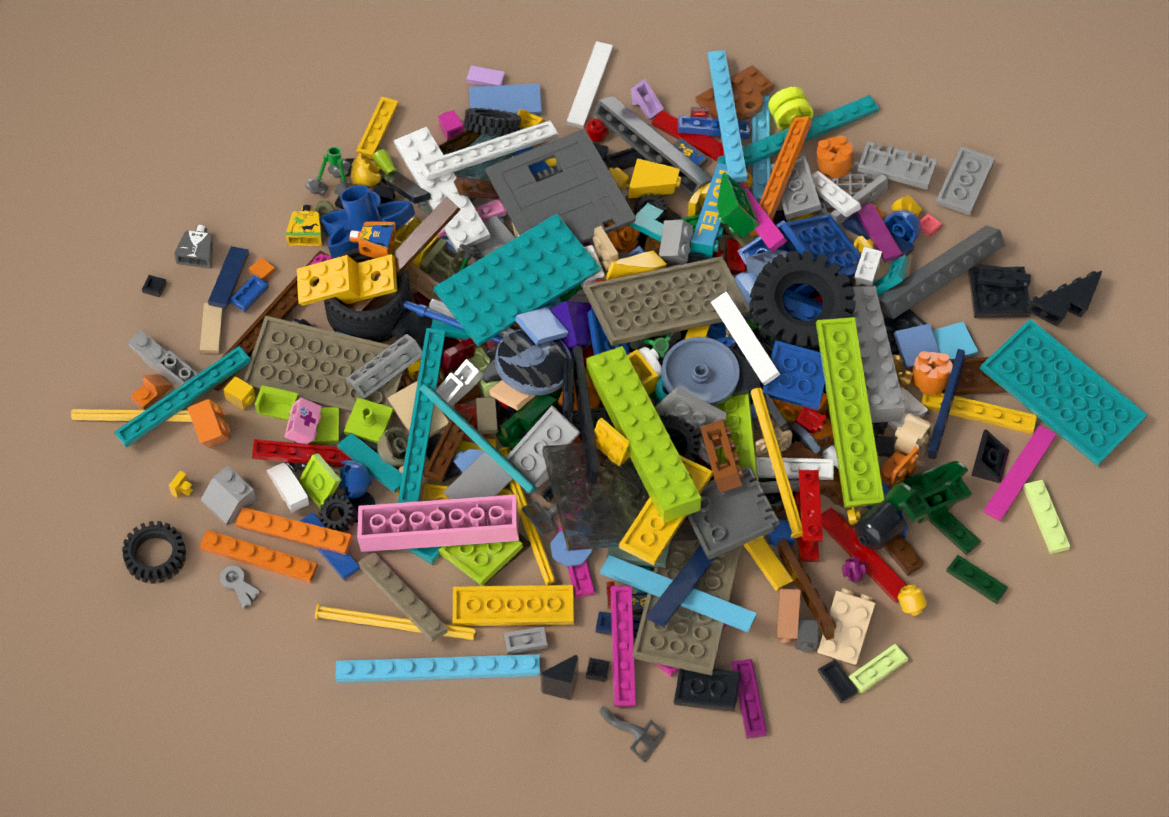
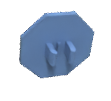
M577 529L560 531L550 543L553 559L565 567L582 565L592 553L590 540L582 537Z

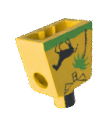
M303 205L301 211L292 212L286 231L287 246H322L319 213L312 212V206Z

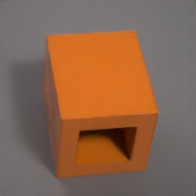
M828 417L824 419L827 423L820 432L816 430L812 434L807 431L812 435L819 447L834 442L832 424Z

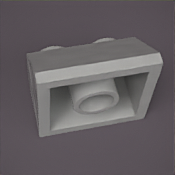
M684 220L664 221L659 257L673 265L685 264L690 253L693 226Z
M227 465L212 478L200 500L220 520L228 525L239 516L242 507L248 508L256 501L254 489Z

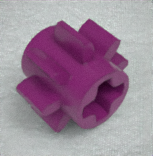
M860 558L845 560L846 565H842L843 577L848 576L849 581L862 580L863 574H866L867 571L866 563L860 562Z

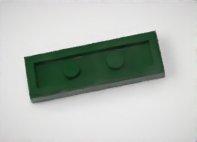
M949 511L928 520L965 555L970 553L981 542Z
M959 555L956 556L946 570L947 573L995 604L998 603L1008 589L1006 585Z

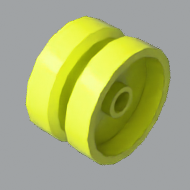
M799 87L785 88L772 96L768 102V108L774 117L777 127L781 131L790 128L794 117H813L814 111L803 89Z

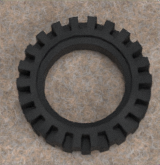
M469 108L465 112L464 127L470 131L481 132V134L487 133L489 135L504 136L519 131L521 117L511 112L499 111L498 109Z
M663 415L659 416L666 431L677 435L683 441L686 451L682 457L694 462L699 453L700 445L698 444L700 440L696 438V431L691 432L693 426L690 424L686 427L687 421L684 419L679 423V417L675 416L674 421L671 420V415H667L666 419L663 418Z
M149 521V526L147 527L145 523L140 524V530L137 527L133 528L134 534L129 532L127 535L128 540L125 539L123 542L124 546H122L123 559L129 573L132 576L134 575L137 580L141 578L144 583H147L149 579L151 584H155V579H159L160 583L164 582L163 577H167L170 580L172 578L171 573L177 575L179 573L178 568L182 569L184 566L182 561L185 562L186 549L180 532H177L174 526L171 528L169 523H165L163 526L162 521H157V525H154L153 521ZM161 538L168 541L172 546V554L163 564L150 567L141 564L137 560V550L146 540Z

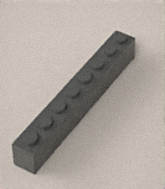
M611 96L599 100L593 115L603 121L605 125L650 162L680 169L678 175L682 177L680 187L691 196L704 185L711 183V176L615 97Z
M987 225L906 277L899 284L880 294L878 299L882 315L891 319L896 318L1005 246L1001 230Z

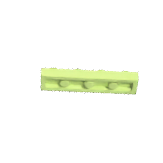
M1043 480L1024 484L1023 489L1050 554L1069 550L1070 544Z

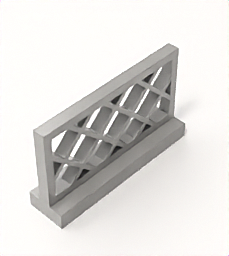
M856 161L854 162L853 169L849 170L850 173L841 178H833L831 181L841 189H849L847 194L858 201L861 206H864L868 202L872 203L888 190V177L883 174L879 177L866 173L851 174L856 168L858 169L859 162ZM849 179V183L839 184V181ZM851 179H862V183H851ZM864 179L874 180L871 183H864ZM851 188H862L859 192L851 193ZM824 200V203H820L822 210L817 212L821 215L830 214L826 211V208L834 207ZM837 209L830 214L839 226H842L851 216L845 217Z

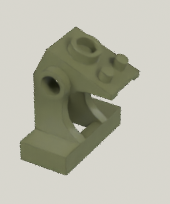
M441 238L421 261L420 269L428 275L433 271L446 280L459 272L464 258L461 251H458L454 258L447 254V241ZM446 264L449 265V269L444 268Z

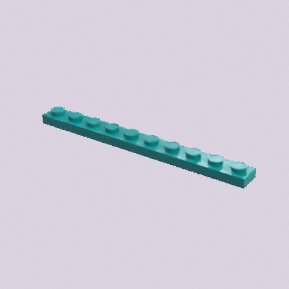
M868 95L812 118V123L804 142L878 112L879 106ZM789 128L743 147L745 167L780 153ZM725 155L718 157L717 162L726 164Z
M426 328L398 503L419 502L434 403L419 388L426 384L435 391L437 390L446 334L445 330Z

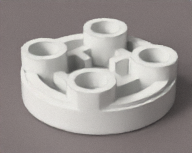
M643 347L638 350L660 379L662 377V365L657 360L659 358L658 353L654 348L650 350L647 347Z

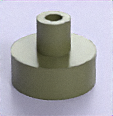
M327 200L319 201L315 207V212L319 213V217L334 210L332 203Z

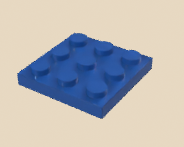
M775 341L771 361L781 375L763 386V395L767 393L770 398L817 411L825 384L820 352Z

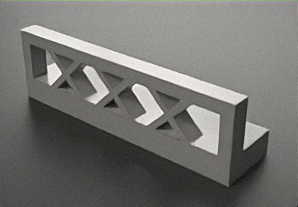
M405 334L348 376L346 380L354 387L360 398L365 399L421 358L422 350L412 337Z

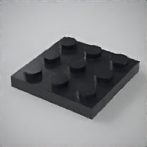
M972 267L968 270L974 318L1030 317L1031 313L1025 311L1029 306L1027 287L1012 288L978 284L979 267ZM1009 267L1017 268V271L1025 274V267Z

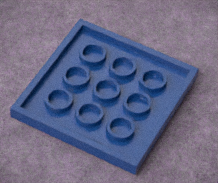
M830 214L783 224L781 229L801 255L803 251L813 252L812 258L817 259L820 254L828 258L825 263L828 266L834 262L840 267L839 275L846 273L848 278L855 276L861 254Z

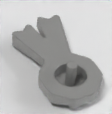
M227 566L221 571V584L226 589L235 590L243 609L247 605L251 606L252 603L248 596L255 601L260 591L244 582V572L238 566Z

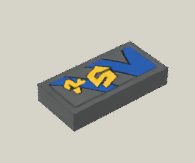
M682 138L673 145L700 168L708 161L706 155Z

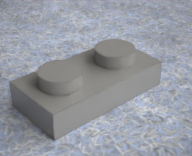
M544 627L504 633L507 655L547 648Z

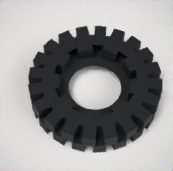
M797 251L788 252L785 258L781 254L775 257L772 263L768 262L762 268L761 273L759 272L750 294L749 308L750 312H754L752 316L754 325L761 326L759 333L764 338L772 337L770 343L773 345L775 341H780L820 352L816 321L853 318L854 315L852 314L856 306V301L852 300L855 296L853 286H847L850 280L846 273L838 274L840 267L833 262L828 266L825 264L828 258L819 254L817 259H813V252L803 251L801 256H798ZM794 284H807L815 288L823 300V309L820 315L809 321H801L791 317L784 309L782 303L783 294L788 287Z

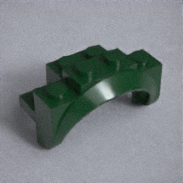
M562 387L549 394L536 395L500 427L502 431L495 434L501 445L509 447L512 451L525 436L520 434L524 431L528 433L551 406H554L562 413V407L558 405Z
M952 461L895 483L893 488L884 497V500L898 509L896 513L904 510L912 522L918 521L921 524L948 512L954 504L968 499L972 495L962 480L968 469L961 462Z

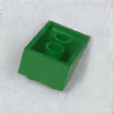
M724 172L721 178L717 201L718 218L722 224L728 225L733 234L737 233L743 238L760 225L746 191Z

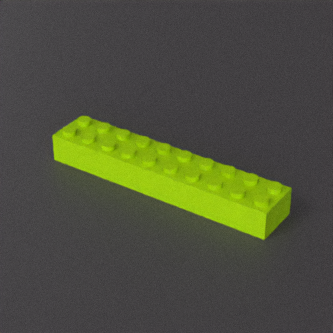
M623 346L587 358V373L615 429L630 441L627 452L663 523L700 511L701 496Z

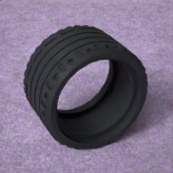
M359 248L344 252V254L338 256L348 255L357 263L375 259L360 254ZM405 269L396 278L397 292L388 304L378 309L357 311L344 306L337 297L324 300L329 325L335 332L378 343L394 337L391 331L409 310L403 307L405 301L411 302L407 270Z

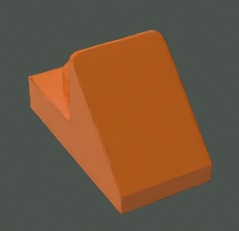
M160 374L142 376L144 384L130 396L131 400L143 410H146L172 387V384Z

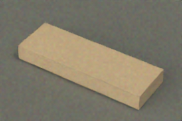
M204 303L200 354H219L223 308L210 306L208 303Z

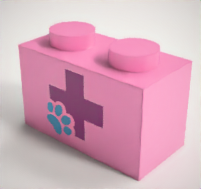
M302 397L292 405L284 437L301 444H308L310 441H314L317 436L316 427L321 419V406Z

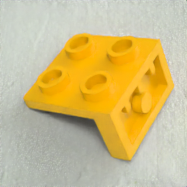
M600 418L594 430L596 448L602 451L609 460L620 466L630 458L627 452L630 441L603 418Z

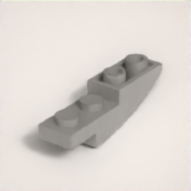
M141 330L128 342V346L142 357L144 363L180 386L198 375L196 371L170 350L167 352Z

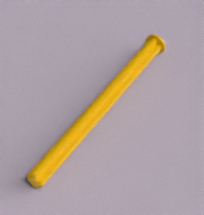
M755 388L751 390V396L792 532L791 538H798L802 536L799 513L761 388Z
M72 409L71 418L72 420L131 421L145 410ZM181 410L166 420L192 422L188 410Z
M509 447L498 450L504 457H507L511 452ZM512 478L509 486L513 495L517 497L519 513L545 584L552 585L555 583L556 578L541 537L522 510V507L528 505L523 488Z
M320 603L316 607L315 619L325 618L422 633L408 618L321 606ZM444 624L447 627V633L443 636L474 640L476 631L474 628Z

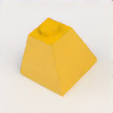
M637 158L627 198L644 197V194H647L649 197L650 193H654V196L656 194H674L675 187L679 188L682 178L678 176L680 169Z

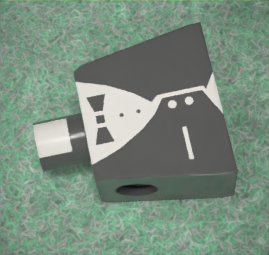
M198 225L196 231H185L174 252L176 264L211 269L213 241L211 234L207 233V227Z

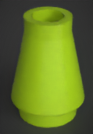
M381 149L374 153L372 157L374 159L373 162H376V165L384 173L396 172L389 152Z

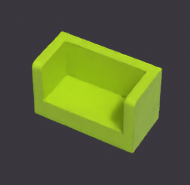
M262 385L255 402L256 413L289 421L292 405L299 399V394Z

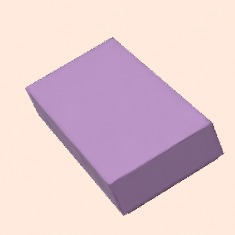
M470 66L466 82L481 86H500L503 84L505 72Z

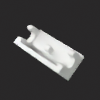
M864 247L854 276L856 287H860V284L866 286L874 285L881 263L882 251Z

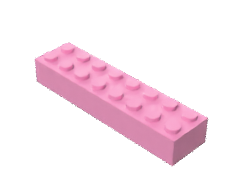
M516 495L359 506L357 539L361 552L519 541Z

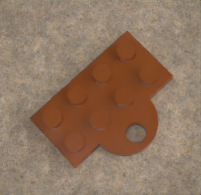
M753 65L730 77L736 116L749 118L757 115L763 108L762 96L774 89V84ZM712 87L695 98L696 103L713 119H718Z

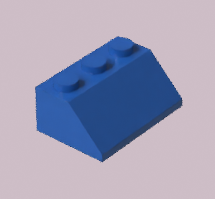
M786 289L782 299L786 312L791 317L801 321L815 319L823 309L822 302Z

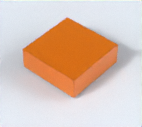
M261 257L249 267V272L264 281L275 272V267Z

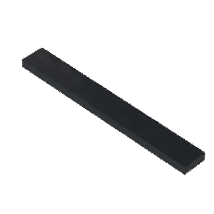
M575 346L571 358L575 360L574 386L589 484H596L600 468L582 346Z

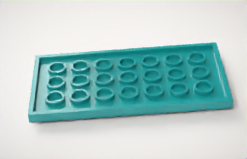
M556 213L434 286V292L474 343L480 346L516 324L515 319L517 315L541 309L599 273L601 267Z
M1031 319L1017 330L980 367L985 374L1097 467L1148 415Z

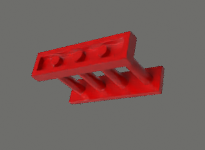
M799 470V491L795 493V503L801 520L802 536L797 538L798 558L801 562H819L818 542H823L819 470Z

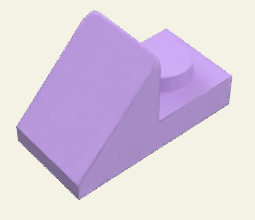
M643 79L631 88L632 105L639 104L647 119L652 118L664 109L646 79Z

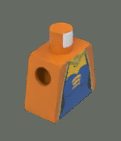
M365 222L361 232L351 230L350 242L358 243L359 253L365 256L379 258L390 255L396 236L395 222Z

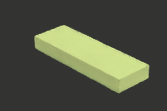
M894 644L848 678L859 693L862 694L908 661V657Z

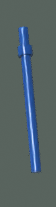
M409 301L404 303V308L416 312L419 316H427L464 330L454 318L430 310L422 304L417 305ZM496 335L490 341L499 344L504 337Z

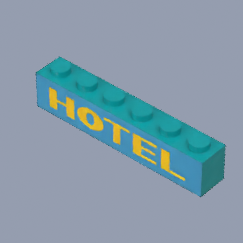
M717 163L691 240L690 253L705 254L707 258H712L714 251H718V239L722 238L724 227L718 218L717 201L722 174L724 172L727 173L726 164Z

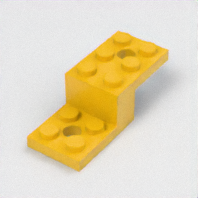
M390 254L357 263L348 255L298 268V302L304 306L337 297L348 305L397 292L395 257ZM381 273V277L374 281L375 276ZM319 279L317 286L313 287L314 281Z

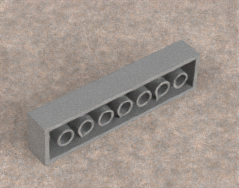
M853 287L855 296L852 300L856 301V306L852 315H854L853 317H855L872 423L901 421L905 406L876 287Z

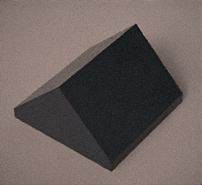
M987 429L983 430L971 476L1001 483L1009 449Z
M577 654L541 672V691L543 694L571 700L579 673V657Z

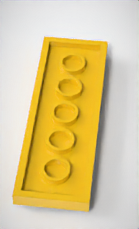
M680 456L698 493L701 494L711 479L713 471ZM650 497L620 542L619 548L655 565L686 516L663 523Z
M573 585L453 587L452 623L456 626L574 625Z

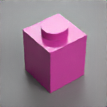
M455 110L438 116L439 128L447 141L464 132L463 124Z

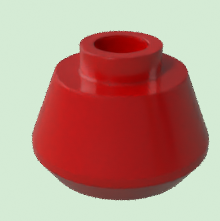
M599 119L590 120L584 127L592 142H599L607 137V127Z

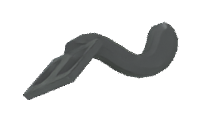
M583 487L570 490L549 509H543L538 501L522 507V510L540 535L544 536L557 529L551 521L552 517L571 500L583 496L585 490ZM535 506L540 514L532 516L527 508ZM546 521L551 529L543 531L539 523Z
M602 706L599 710L600 715L610 725L634 735L636 740L629 749L643 762L646 761L665 734L652 720H649L643 728L618 719L606 706ZM651 725L659 732L654 741L647 735ZM640 741L648 748L643 757L636 751V746Z

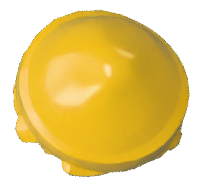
M359 154L352 162V182L355 185L366 187L376 186L381 181L380 167L376 166V162H372L369 157Z

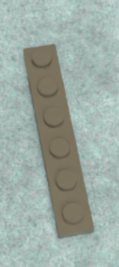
M374 552L358 561L360 569L431 643L447 633V627Z

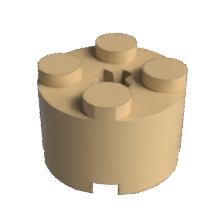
M908 413L905 417L904 425L899 426L896 430L895 437L898 438L894 448L909 454L915 446H918V455L921 458L930 445L928 440L929 436L932 437L935 425Z

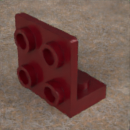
M445 337L440 365L443 370L447 372L462 364L466 359L469 360L474 357L477 345L471 337L461 342L456 338Z

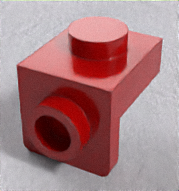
M804 407L795 419V422L814 434L816 430L820 432L827 422L824 419L827 415L824 413L821 415L813 409Z

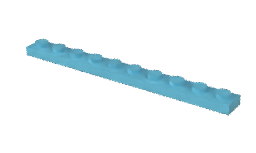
M725 50L707 52L727 173L736 182L747 181Z
M539 654L336 661V683L540 676Z

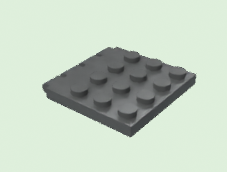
M741 467L744 477L740 479L743 486L720 493L715 479L709 481L700 494V511L687 515L708 560L773 532L774 527L780 523L750 467L746 469Z

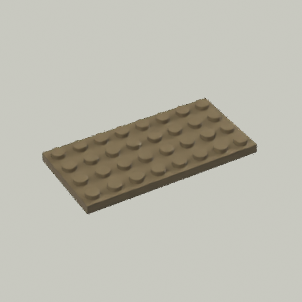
M723 257L584 285V292L611 346L723 322L711 302L725 292L729 294L743 317L751 316L749 305Z
M265 316L243 381L251 385L255 390L260 391L261 386L264 385L299 394V399L302 397L321 406L335 407L351 413L357 397L360 398V396L346 378L391 345ZM405 369L366 397L365 400L392 408L387 398L399 391Z
M680 525L672 538L666 568L654 567V573L674 580L700 546L692 526ZM742 545L719 555L694 589L729 602ZM648 593L632 657L638 660L712 675L724 623L680 606L667 625L662 627L647 619L648 612L660 598Z

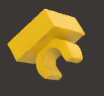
M863 236L857 237L853 244L861 255L864 247L874 249L872 240H866Z
M179 471L169 484L171 495L177 498L181 493L189 496L193 491L190 488L192 484L188 482L187 474Z

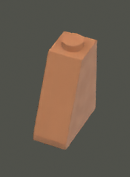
M778 590L776 638H781L780 642L792 643L793 639H797L801 590Z

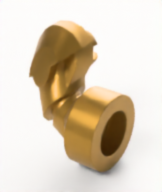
M894 354L892 357L899 385L907 390L913 372L908 370L900 372L903 359L899 355Z

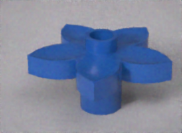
M356 185L346 189L340 195L343 210L329 212L319 218L323 229L330 235L328 248L333 259L344 254V252L359 248L358 243L350 242L351 230L361 232L365 222H395V228L409 221L414 216L415 211L412 202L392 201L382 204L380 196L376 192L369 190L366 186Z

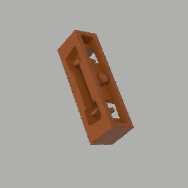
M723 420L701 426V432L719 492L743 486L740 478L744 477L741 466L736 465L740 461L737 452L733 453L736 448L733 439L729 440L732 437L729 426L725 427ZM723 447L729 467L727 463L720 465L715 448Z

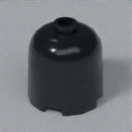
M882 501L881 503H876L856 522V536L863 546L871 550H880L905 531L904 518L900 519L896 513L898 509L887 501Z

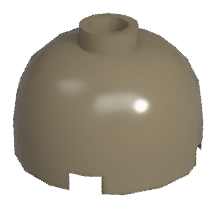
M401 427L388 429L381 435L377 443V451L380 458L385 463L395 467L404 465L409 434L406 435Z

